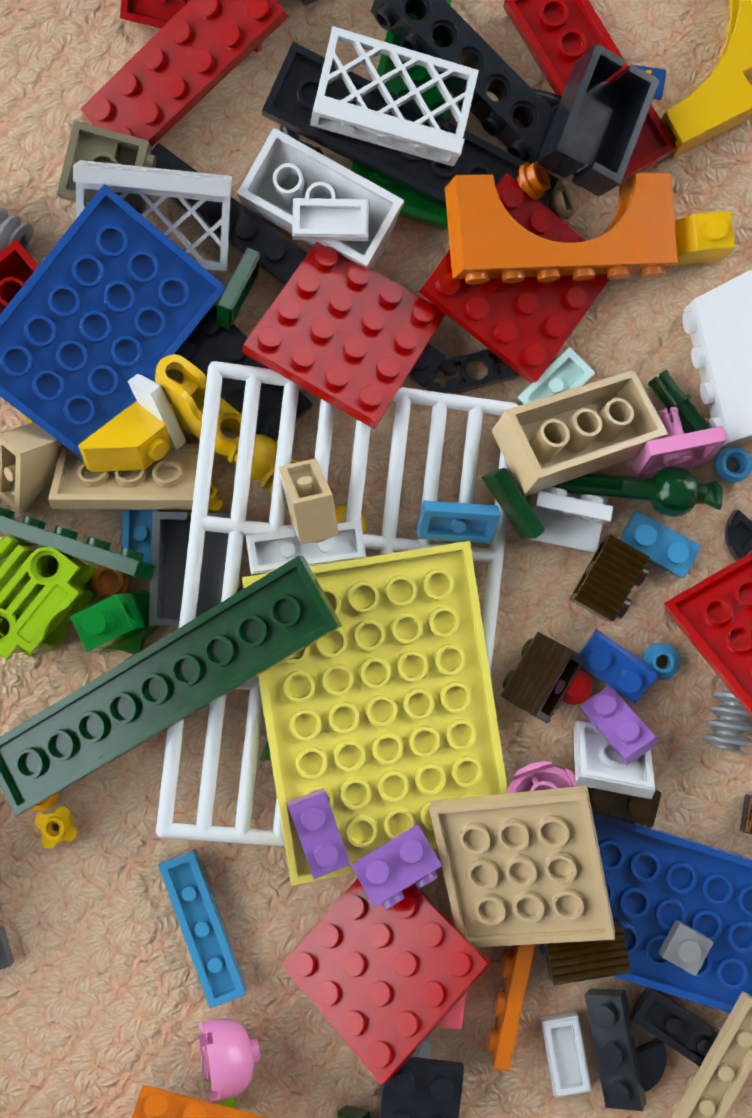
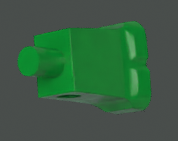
M141 589L131 593L114 594L70 616L86 652L111 653L125 651L136 655L142 651L146 639L158 628V626H149L150 593Z

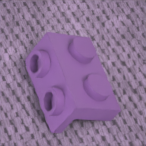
M418 824L351 864L374 908L382 904L385 910L405 898L402 890L415 883L417 888L420 889L438 877L435 870L442 866Z

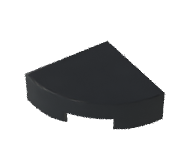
M739 509L731 513L725 527L726 546L736 561L746 556L752 549V521Z
M658 1038L636 1047L644 1092L653 1088L665 1071L667 1062L666 1048L664 1042Z

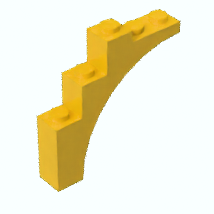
M729 0L730 21L725 46L716 68L690 96L666 110L663 114L661 121L677 146V149L671 155L672 159L747 121L752 115V83L748 82L752 79V0Z

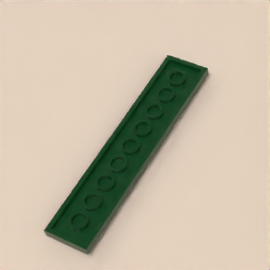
M299 555L2 735L0 737V787L14 816L27 812L340 628L342 624L304 556Z

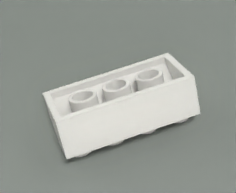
M274 127L237 192L243 206L292 234L293 198L369 199L368 241L303 240L312 246L317 241L324 246L331 247L338 254L367 269H374L382 255L404 204V200Z

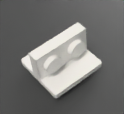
M555 487L535 492L532 495L530 506L543 524L545 532L537 538L530 540L592 553L596 552L602 524L611 521L613 506L606 505L608 496L567 493L566 490Z

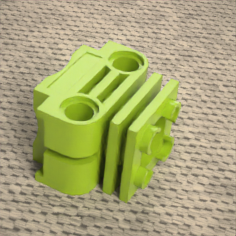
M9 535L0 538V656L8 660L13 653L23 652L28 657H31L32 654L37 653L39 650L54 651L64 639L67 629L72 622L70 616L88 608L98 596L93 588L88 585L97 568L87 560L60 552L52 547L35 548L37 544Z

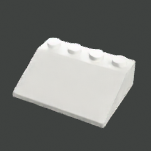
M752 270L695 298L684 309L682 316L684 330L687 334H690L693 344L691 360L695 369H699L702 381L700 384V396L702 402L708 405L711 417L708 421V428L723 426L727 441L721 447L752 440Z

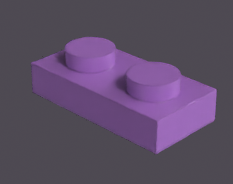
M610 686L580 705L583 714L626 765H629L658 745L657 737Z
M324 788L287 802L314 879L351 865Z

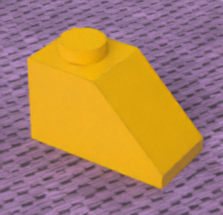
M731 211L697 213L674 221L678 263L672 266L721 262L735 247Z
M135 401L81 442L78 447L89 471L106 472L145 470L155 461L161 460L172 448L166 424Z

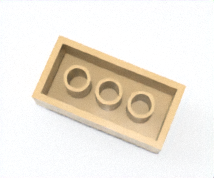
M635 370L507 409L492 429L494 438L524 496L636 458L647 441L661 439L668 434Z

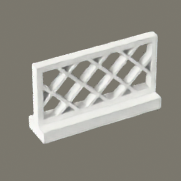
M332 26L310 126L454 166L462 152L463 136L479 70ZM337 41L352 45L359 57L343 66L335 53ZM379 54L389 56L396 67L382 77L378 75L370 59ZM333 63V65L336 68V71L330 74L331 65ZM364 64L373 82L357 90L347 73ZM415 65L426 67L432 80L416 88L407 72L408 69ZM400 75L410 92L394 101L384 83ZM452 75L467 80L465 92L454 99L443 83L444 80ZM339 77L342 78L351 95L342 100L325 96L327 84ZM436 85L446 103L430 112L420 94ZM378 88L387 103V106L378 111L368 109L361 98ZM413 98L424 115L414 122L405 120L398 109L399 106ZM462 102L461 110L457 107V104ZM450 109L457 121L455 134L441 130L434 118Z
M79 160L73 165V182H76V219L87 206L86 189L100 190L105 184L114 192H123L120 195L122 199L129 193L139 194L150 206L141 214L144 218L154 210L169 227L163 234L167 236L173 232L185 245L186 249L184 252L187 254L191 252L195 257L193 259L204 269L227 271L232 176ZM149 195L161 197L156 202H154L149 197ZM167 197L178 198L188 209L174 223L158 207ZM187 199L199 201L192 206ZM205 201L222 202V217L210 227L196 209ZM191 214L206 230L192 244L177 228ZM220 225L221 238L214 232ZM210 235L220 246V261L204 259L195 247Z

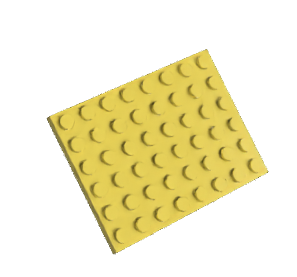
M470 541L309 566L342 626L258 675L291 886L355 873L351 865L319 878H313L287 802L324 788L350 864H353L417 824L434 853L438 856L439 851L429 811L432 801L506 794L507 781ZM269 573L242 577L243 588L248 587Z

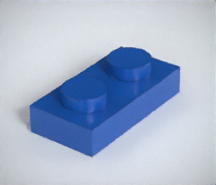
M598 629L593 632L577 653L584 658V663L581 667L634 704L658 677V671Z

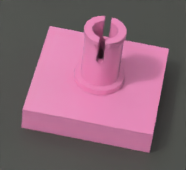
M670 407V413H668L667 408L658 411L657 414L668 434L664 438L646 442L632 464L634 476H652L657 471L668 466H679L687 469L706 465L727 441L723 426L684 434L677 407Z

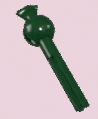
M679 466L665 467L657 471L653 478L587 474L552 486L566 490L567 493L650 500L657 512L670 517L687 514L693 509L695 504L705 503L720 510L723 497V488L717 481L706 484L698 483L694 473Z

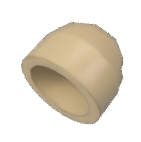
M570 187L557 189L549 201V209L561 220L571 218L579 206L578 194ZM563 195L567 196L570 205L569 209H566Z

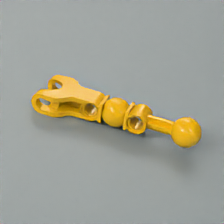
M176 354L166 356L157 364L155 382L162 386L165 394L171 400L172 404L170 406L181 430L188 431L200 439L207 377L184 357ZM169 369L180 371L183 374V383L181 384L174 379L168 378L166 371ZM220 397L215 452L228 456L227 460L230 463L235 459L237 464L242 414ZM229 429L236 434L237 438H227L221 433V430ZM255 434L250 479L262 481L260 487L263 489L267 487L272 497L277 444L272 438L264 434ZM291 459V464L298 462L297 460ZM347 505L335 506L337 524L345 523ZM361 512L363 534H367L366 517Z

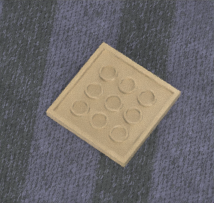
M587 785L431 802L429 811L454 923L457 929L476 948L615 940L614 922Z

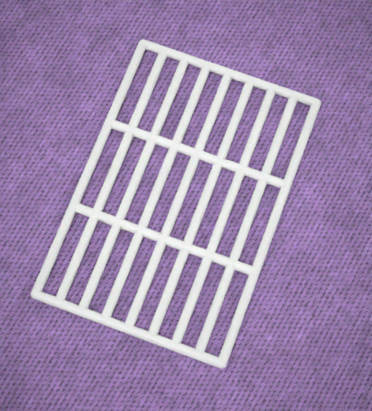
M213 361L208 366L179 628L196 618L205 531L229 534L221 602L238 593L244 535L294 529L292 525H284L287 501L278 467L291 464L299 388H304L271 369ZM223 378L246 381L230 518L207 516ZM261 383L284 386L269 523L246 520ZM401 387L393 400L396 402L382 532L381 536L363 534L365 549L377 550L379 555L447 544L426 539L396 538L411 404L432 406L422 504L423 500L437 501L447 409L468 411L458 503L473 504L483 414L502 416L505 410L517 407L516 403ZM321 399L314 459L316 458L327 482L335 406ZM356 420L345 522L361 520L371 427L359 420ZM500 450L498 469L506 468L512 477L511 470ZM496 499L494 505L499 507L500 519L490 548L471 546L473 561L488 563L482 623L490 675L508 521L507 516ZM258 676L236 688L250 690L235 827L212 826L226 695L209 705L196 824L173 823L184 719L167 729L156 833L160 838L285 846L277 797L273 830L250 828L263 716Z

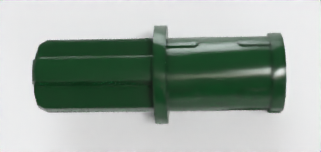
M668 370L661 372L658 378L656 376L648 383V386L653 389L665 405L668 413H670V407L678 408V414L685 433L708 428V424L689 401L691 398L690 394L685 395L670 376Z

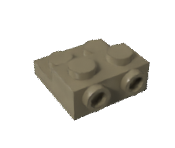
M74 120L57 195L61 199L76 202V182H73V165L79 160L155 168L156 156L151 154L152 150L149 141ZM86 189L87 205L99 190ZM115 192V193H116L118 196H120L123 192ZM129 193L123 198L138 213L142 214L145 212L147 203L139 194Z

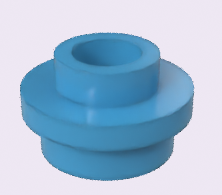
M737 446L722 449L714 459L715 473L721 480L727 483H737L744 480L752 468L749 454ZM728 459L736 462L737 467L734 472L730 471L726 466Z
M665 643L650 645L642 656V661L658 671L657 680H666L673 677L680 666V658L677 651ZM663 654L667 658V665L660 669L656 664V659Z

